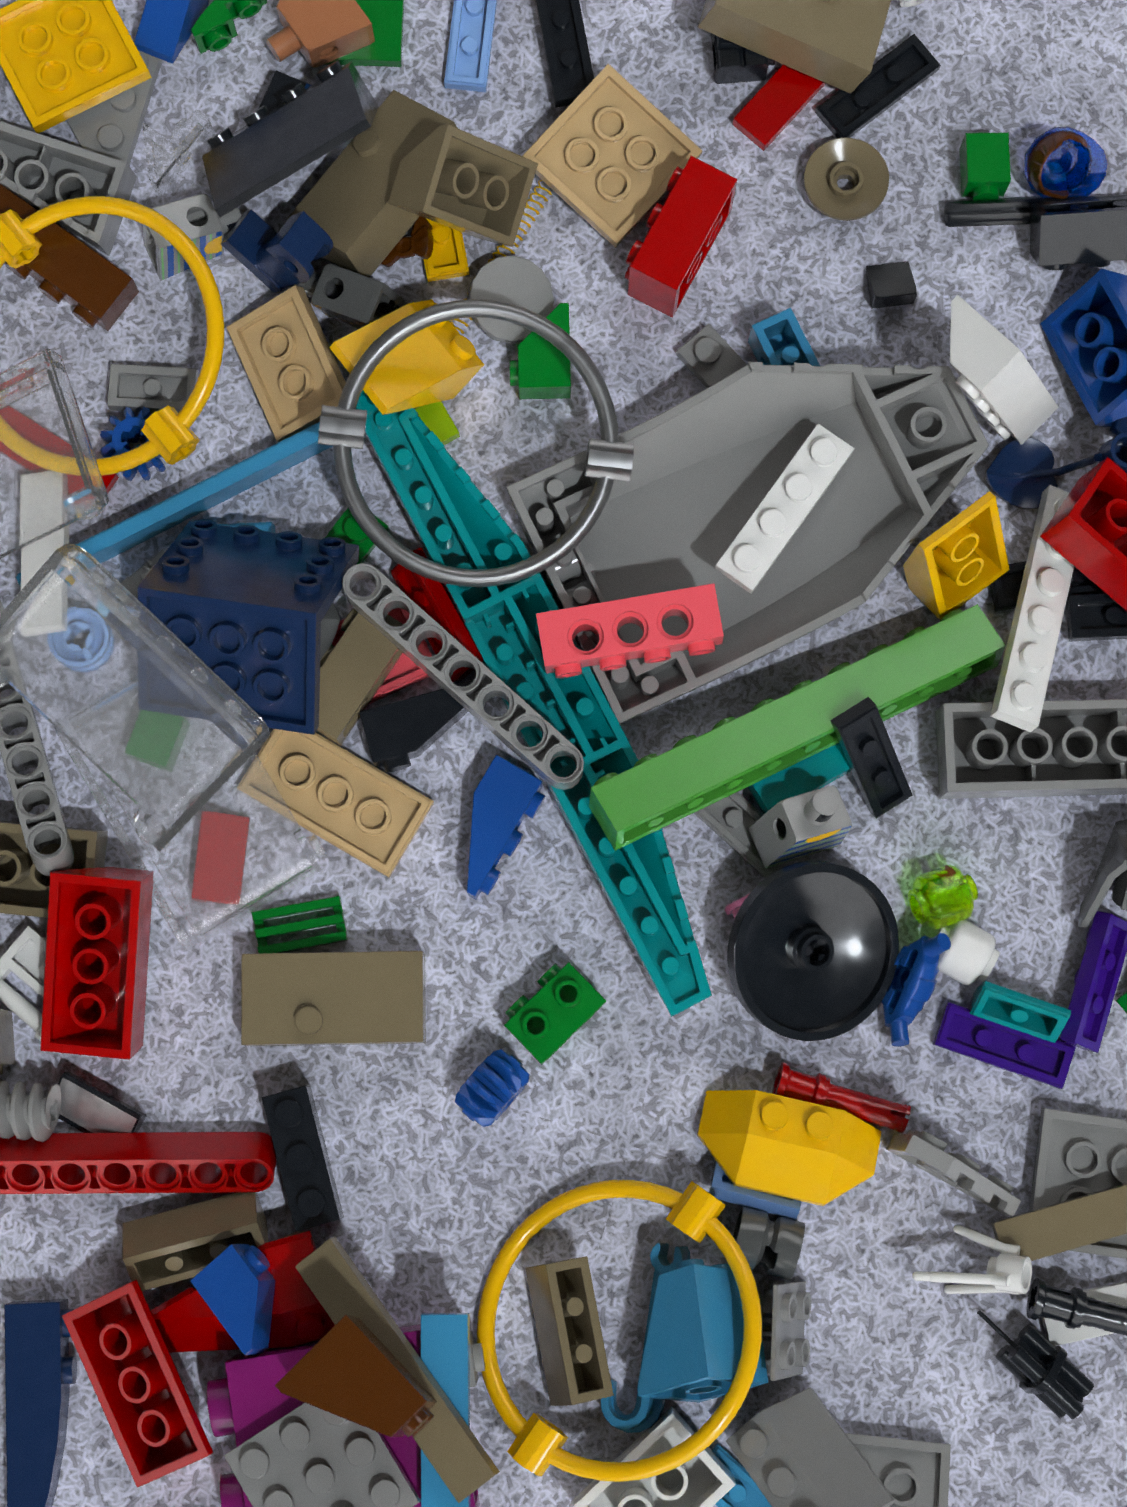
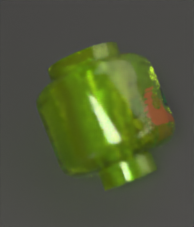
M946 865L919 875L913 882L912 890L908 892L909 905L916 920L921 924L926 923L935 930L971 917L974 909V900L978 898V890L973 878L969 874L963 875L958 868L952 865Z

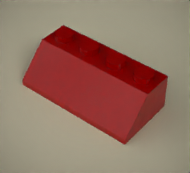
M98 867L50 872L40 1051L130 1060L143 1046L154 871Z
M137 1280L62 1315L137 1488L213 1454V1450Z

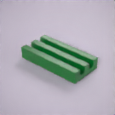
M340 896L252 912L255 935L258 942V954L284 953L348 941ZM328 908H333L334 915L271 927L264 926V920ZM336 924V933L271 945L267 944L266 937Z

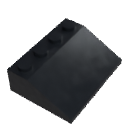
M339 61L328 65L316 74L320 80L307 89L303 87L302 83L292 87L279 96L283 103L271 111H268L264 105L243 118L246 126L232 134L228 127L207 140L210 148L202 155L214 207L219 217L224 216L372 126L379 106L352 61L343 67Z

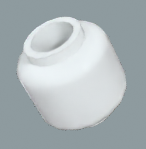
M958 919L950 928L942 924L935 936L939 933L946 934L950 939L951 947L939 954V971L964 985H971L976 980L984 982L991 973L1000 954L995 949L996 940L994 936L965 919Z

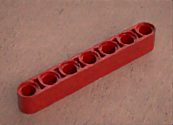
M263 1132L52 1133L50 1138L44 1142L36 1141L33 1137L28 1140H20L14 1135L9 1139L0 1137V1194L259 1192L269 1188L273 1183L277 1157L272 1137Z

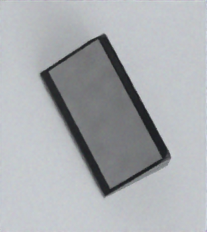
M64 1071L57 1084L61 1089V1110L58 1119L83 1133L138 1132L147 1116L71 1072Z

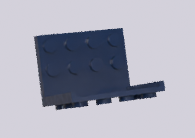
M208 519L189 521L137 587L140 708L314 735L319 727L321 621L342 589L345 573L349 568L358 563L359 545L345 543L344 540L336 537L314 539L302 537L300 533L293 531L271 533L260 531L257 527L251 525L229 527L217 525L215 521Z

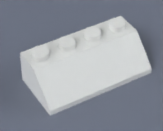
M957 295L951 301L950 364L960 375L955 380V383L966 393V397L977 407L976 410L987 420V424L1002 439L1006 440L1011 435L1022 445L1059 407L1021 350Z

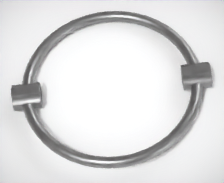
M470 299L441 303L422 309L402 319L387 329L370 345L351 371L342 390L338 406L322 405L318 444L333 446L338 483L347 506L363 532L381 551L406 569L422 577L456 586L489 587L504 585L531 577L554 565L571 552L589 533L606 505L614 480L630 482L633 467L634 444L619 442L618 423L608 387L590 356L576 340L547 318L531 310L494 300ZM477 317L507 321L535 332L552 343L570 360L584 379L592 395L600 424L601 440L589 439L585 460L584 477L596 478L592 493L578 518L560 538L541 552L523 561L498 568L462 569L430 561L403 546L385 530L369 509L361 494L352 463L351 448L363 449L367 410L356 409L360 394L376 366L393 348L412 334L437 323L459 318Z

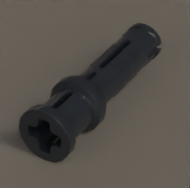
M1034 1279L1027 1299L1026 1312L1029 1319L1037 1320L1040 1316L1064 1322L1065 1327L1070 1329L1080 1328L1081 1325L1127 1336V1306L1087 1297V1293L1083 1292L1080 1288L1073 1287L1069 1291L1046 1285L1043 1279Z

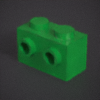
M569 962L562 969L555 963L537 981L542 987L541 990L530 1000L525 995H522L505 1012L510 1018L504 1025L505 1028L541 1065L606 1003V1000Z

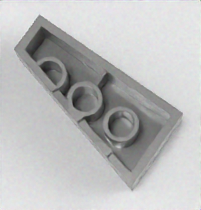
M0 121V184L36 210L67 199L85 196H106L129 200L137 176L127 162ZM86 214L73 216L56 223L110 256L123 217L108 214Z

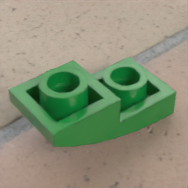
M214 0L204 10L191 29L200 54L208 50L212 52L220 51L231 43L232 38L238 36L233 20L238 17L247 19L256 15L261 10L262 5L267 3V0Z

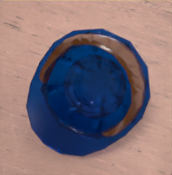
M1068 126L1054 127L1036 137L1026 151L1023 174L1030 189L1040 197L1065 199L1067 197L1088 196L1099 188L1106 176L1108 164L1105 151L1093 138L1080 130Z

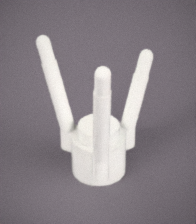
M956 1224L953 1227L955 1233L1001 1253L998 1257H990L986 1274L916 1271L912 1274V1278L916 1281L963 1283L946 1285L944 1287L946 1294L1010 1293L1019 1295L1026 1294L1029 1290L1032 1278V1263L1029 1257L1020 1256V1245L1003 1243L973 1229Z

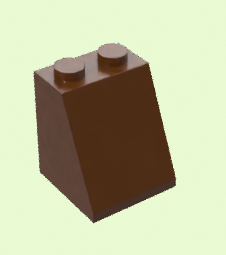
M345 1315L275 1385L282 1394L389 1437H403L404 1435L415 1437L434 1418V1415L429 1410L437 1402L359 1318Z

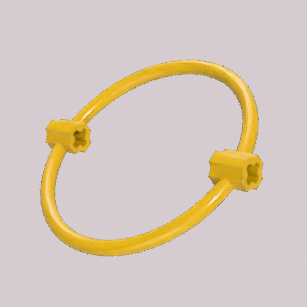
M85 196L67 199L42 208L25 219H22L17 212L11 209L0 214V268L5 261L10 267L15 269L24 264H29L39 255V249L42 246L35 233L55 222L73 216L86 214L117 215L146 225L170 242L189 265L202 295L207 325L203 364L195 387L179 413L174 407L167 405L163 409L151 414L145 420V425L141 429L149 441L139 447L122 454L98 459L65 457L42 449L25 439L14 430L1 413L0 440L15 453L35 465L50 471L73 476L115 474L133 469L158 455H161L171 465L186 459L196 450V445L200 441L190 427L202 412L216 383L222 362L225 328L223 307L217 284L205 258L194 242L167 217L142 204L122 198Z
M607 1180L576 1187L556 1196L530 1214L511 1234L495 1258L486 1278L478 1310L477 1343H482L485 1371H481L497 1412L507 1427L517 1437L507 1452L517 1463L535 1475L542 1477L550 1464L570 1474L598 1481L623 1482L660 1475L679 1467L709 1447L724 1432L746 1399L757 1369L762 1342V1316L758 1290L750 1265L743 1251L729 1230L718 1220V1216L726 1205L693 1181L690 1182L683 1193L666 1186L639 1180ZM609 1198H635L662 1204L672 1209L666 1220L698 1243H701L707 1234L720 1249L733 1272L743 1311L741 1356L730 1388L716 1411L697 1432L670 1450L652 1457L626 1462H603L572 1454L562 1449L568 1437L551 1421L537 1413H533L529 1420L526 1421L505 1387L498 1365L495 1345V1321L500 1294L507 1275L523 1248L544 1226L563 1213L589 1202Z

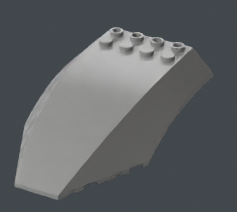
M748 362V365L709 388L619 434V442L634 444V459L630 482L614 480L606 505L589 533L564 558L542 571L559 608L565 609L714 583L724 634L722 644L715 645L716 651L709 654L690 656L688 650L670 653L671 659L666 661L645 663L644 657L626 660V667L609 671H601L599 665L590 666L619 724L764 657L855 609L869 599L989 446L960 387L955 383L956 379L949 366L912 368L910 365H894L893 368L863 367V364L812 366L809 363L763 365V362ZM820 424L855 449L756 589L750 594L715 569L716 564L816 425ZM587 450L506 487L534 555L560 538L575 522L585 507L596 481V478L584 477ZM670 616L662 623L664 631L672 636L681 635L688 628L685 620L678 616ZM628 623L623 625L617 634L623 642L635 643L642 638L643 631L638 625ZM582 631L574 638L582 651L592 650L599 642L597 635L591 631Z

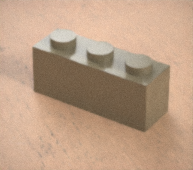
M354 608L347 615L341 626V630L345 633L336 646L330 645L320 660L319 727L317 731L339 746L342 745L359 720V712L365 711L403 654L400 649ZM387 614L385 619L387 624L394 627L403 625Z
M236 1192L123 1223L122 1259L131 1281L137 1280L141 1291L193 1278L231 1244H249L258 1248L264 1243L269 1242L267 1220L257 1192Z
M588 1257L567 1259L525 1268L550 1405H576L614 1396Z

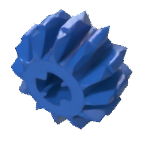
M126 407L124 409L126 419L122 421L116 416H110L109 421L114 430H103L100 434L103 441L108 443L100 449L101 455L104 458L132 450L129 443H137L139 437H142L145 442L149 441L141 431L145 425V420L151 415L149 408L143 407L136 417L132 409ZM158 455L142 465L123 471V476L126 480L132 481L136 476L137 470H139L142 478L145 481H149L151 478L150 467L154 466L159 472H164L166 467L161 459H159L162 456Z
M502 1049L493 1051L490 1056H487L478 1065L476 1070L460 1087L456 1094L455 1103L471 1121H476L483 1127L490 1126L495 1120H498L524 1090L529 1082L530 1074L513 1055L507 1054Z

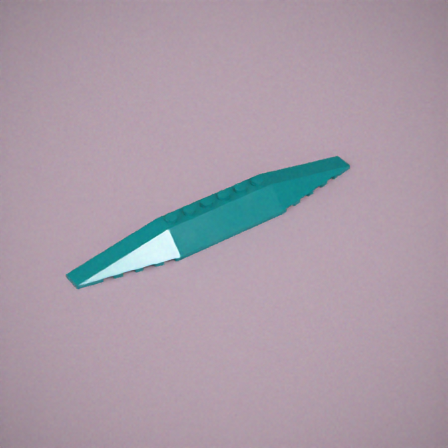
M362 390L356 409L367 410L365 434L430 561L462 569H490L511 565L531 557L520 537L511 530L497 509L484 497L471 481L470 476L452 458L443 443L425 425L414 408L382 415ZM540 573L517 582L499 586L463 587L442 583L484 660L483 664L568 739L582 754L584 760L583 776L577 785L573 788L562 790L554 788L547 782L546 784L669 1014L672 1017L711 997L712 994L690 926L686 906L679 889L672 859L668 852L663 829L661 828L615 851L589 808L590 790L595 782L606 774L612 772L620 774L633 768L638 758L590 667L582 668V674L568 678H556L555 672L546 674L536 613L559 609ZM574 639V640H573L574 645H575L578 649H580V648L578 647V645H577L575 639ZM502 698L506 708L509 709V703L506 699ZM528 726L520 730V734L527 747L536 746L543 738L541 731L536 727ZM560 756L553 760L550 768L555 775L568 777L576 770V764L571 758Z

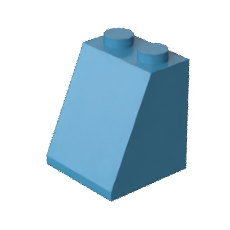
M688 1259L676 1263L677 1269L658 1276L637 1385L638 1397L700 1403L726 1395L736 1374L743 1342V1311L733 1272L727 1263L706 1266L702 1259ZM763 1340L761 1342L757 1369L750 1388L769 1383Z

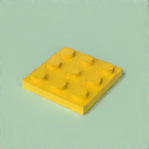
M17 0L0 9V65L35 132L38 134L152 78L112 0Z

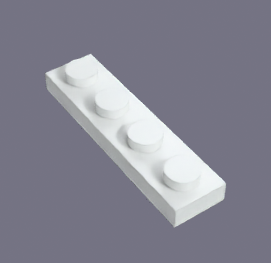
M817 424L718 561L715 569L752 594L850 458L855 448L820 424Z

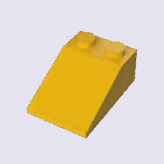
M432 299L408 303L334 341L329 348L347 371L351 373L360 357L387 329L402 319L422 309L437 305V303ZM444 321L412 334L393 348L376 366L367 380L363 391L382 415L455 398L485 364L476 355L474 345L466 337L460 335L450 321Z
M990 491L920 542L903 564L908 588L939 620L947 613L961 607L1010 570L996 496Z

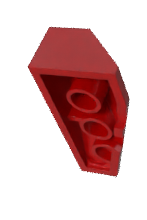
M310 1231L267 1242L259 1246L258 1249L263 1252L270 1263L268 1271L276 1280L269 1348L295 1347L322 1339L335 1324L295 1268L299 1262L316 1250ZM190 1287L151 1310L169 1353L239 1349L196 1288Z

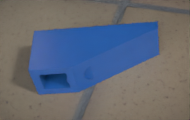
M498 755L494 757L473 795L467 893L468 896L477 900L481 892L489 895L501 874L500 871L495 869L503 853L509 857L514 853L523 837V833L517 829L526 815L532 819L534 818L546 797L540 793L543 787L542 780Z

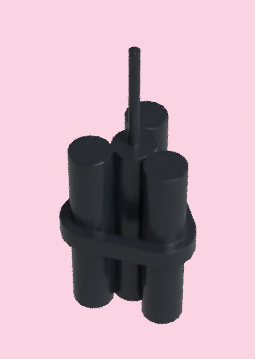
M979 1310L977 1314L1010 1344L1005 1345L999 1350L996 1359L1020 1380L1019 1387L1026 1393L1037 1396L1059 1418L1064 1417L1066 1414L1071 1419L1078 1417L1084 1409L1082 1404L1083 1397L1092 1391L1094 1383L1066 1358L1067 1352L1061 1346L1054 1347L1031 1324L1026 1325L1020 1331L1018 1338L1012 1341Z

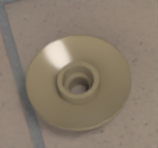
M837 138L822 144L812 153L805 167L804 187L810 202L824 215L836 220H857L874 212L883 202L889 187V171L882 155L870 144L855 138ZM840 179H848L853 187L850 190H842L838 187L837 182Z

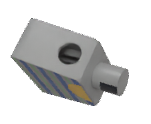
M200 194L151 208L167 217L182 229L194 242L206 261L224 253V247L221 245L224 235L231 231L242 216L237 207L224 216L219 217L207 194ZM143 225L144 246L160 281L190 269L184 258L170 242L159 233Z
M831 785L778 802L750 826L749 831L763 865L767 869L838 847L851 829L852 822L837 787ZM786 830V837L783 839L778 831L784 833Z

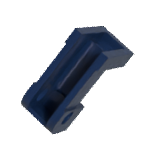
M250 209L243 213L221 242L225 249L274 293L301 282H307L314 274L311 262L326 256L334 247L330 236L304 211L290 216L277 233Z

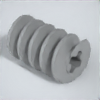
M0 1080V1137L9 1139L15 1135L20 1140H28L31 1137L39 1142L48 1140L54 1132L61 1110L60 1086L53 1084L49 1089L47 1097H45L43 1085L35 1083L32 1086L30 1095H27L25 1083L18 1081L13 1088L12 1094H9L8 1082Z

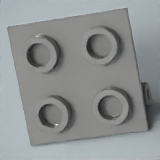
M768 1280V1289H764L763 1312L772 1313V1317H763V1322L772 1323V1331H762V1336L772 1337L771 1340H763L767 1374H770V1381H776L803 1374V1367L808 1365L810 1344L808 1339H804L805 1320L809 1319L811 1313V1296L809 1292H806V1281L787 1283V1281Z

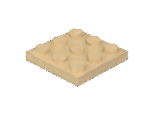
M607 64L524 153L523 157L537 162L538 166L535 174L616 248L668 192L666 187L676 167L679 166L684 169L690 156L698 159L703 151L612 66Z

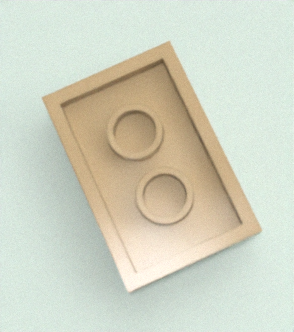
M294 285L226 327L276 441L281 442L320 422L322 405L338 406L346 382L303 287Z

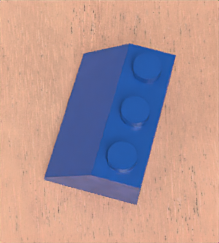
M1101 268L1040 323L1096 426H1103L1127 417V275Z

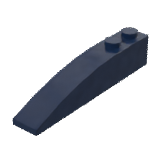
M68 1299L13 1301L4 1304L7 1507H52L66 1442L70 1384H75L77 1379V1360L75 1356H69V1337L71 1336L62 1318V1315L74 1310L68 1309Z

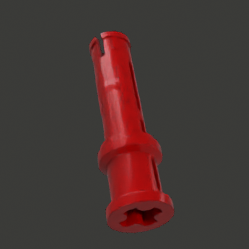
M784 1062L779 1066L772 1089V1094L845 1110L863 1121L890 1128L899 1133H904L909 1121L905 1116H909L911 1112L910 1105L899 1104L831 1084L830 1078H827L824 1074L818 1073L816 1076L791 1070L790 1064Z

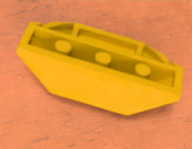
M759 1090L706 1091L697 1136L703 1145H706L715 1161L734 1186L825 1206L860 1183L873 1177L882 1131L845 1110Z

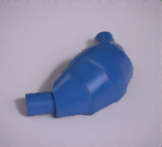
M939 933L932 938L923 936L910 945L903 946L895 960L894 965H897L895 975L888 991H886L885 997L881 1001L884 1009L885 1026L890 1027L892 1046L901 1047L910 1043L908 1025L922 1011L925 1002L930 999L935 990L936 976L939 972V954L951 947L950 939L944 933Z

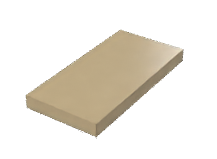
M273 729L237 788L249 797L388 878L392 875L434 804L433 800L316 732L312 735Z

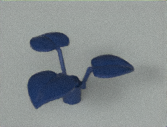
M1127 417L1103 425V427H1110L1109 435L1112 439L1105 442L1100 447L1098 453L1059 468H1053V453L1040 440L1029 437L1022 445L1017 440H1014L1000 450L985 471L986 481L992 491L1006 503L1021 509H1038L1042 492L1049 485L1058 488L1055 476H1061L1089 465L1100 463L1107 457L1127 473Z

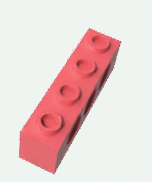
M714 583L536 613L546 674L555 672L556 678L574 677L582 674V668L599 665L601 671L616 670L626 667V660L643 657L645 663L662 662L671 659L670 653L688 650L690 656L709 654L716 651L715 645L722 644L724 638ZM670 616H678L685 620L688 628L683 634L672 636L664 631L662 627L663 621ZM628 623L638 625L643 631L642 638L635 643L623 642L617 634L623 625ZM582 631H591L597 635L599 642L592 650L582 651L573 643L575 636Z

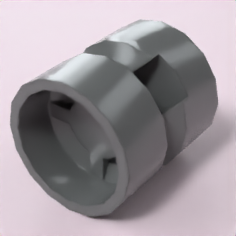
M742 1206L733 1237L743 1251L751 1270H754L758 1265H762L766 1274L791 1280L802 1248L805 1223L781 1216L775 1221H770L767 1212Z

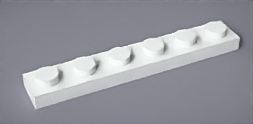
M1049 485L1042 492L990 717L1028 732H1032L1039 726L1074 570L1073 564L1040 537L1069 495V492Z

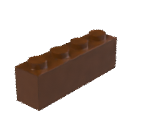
M0 184V214L11 209L17 212L22 219H25L38 211ZM56 223L35 233L42 246L39 249V255L29 264H24L15 269L10 267L5 261L6 267L18 277L25 280L30 275L41 284L38 286V289L53 302L59 304L63 299L75 307L72 313L90 328H93L97 323L109 331L139 293L133 278Z

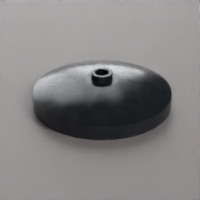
M804 861L786 866L769 875L752 890L741 905L733 922L728 941L727 962L735 994L745 1010L756 1021L784 1037L800 1041H819L844 1034L855 1028L872 1014L885 997L886 991H888L897 967L894 963L899 954L897 923L892 908L881 890L861 873L828 861Z

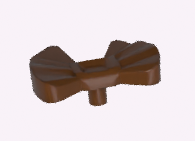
M419 216L411 236L402 237L381 264L390 267L400 258L405 259L415 255L423 259H429L432 255L434 241L431 232L432 225L427 219Z

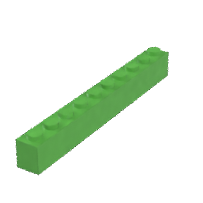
M978 604L964 611L962 609H955L947 613L939 623L926 629L924 626L917 627L908 632L901 641L890 646L881 644L873 648L866 654L865 658L852 664L843 662L829 671L827 676L814 682L805 680L794 686L789 694L776 700L773 698L765 699L756 704L749 713L736 719L733 716L724 718L711 731L703 735L684 737L673 746V749L658 756L657 754L646 755L638 760L633 768L620 774L612 772L604 775L591 787L589 808L616 851L840 743L830 720L865 698L869 697L876 704L882 721H885L997 667L1006 645Z

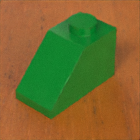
M560 303L546 318L570 335L569 303ZM531 332L518 345V360H510V386H519V400L571 398L570 360L552 343L537 333Z

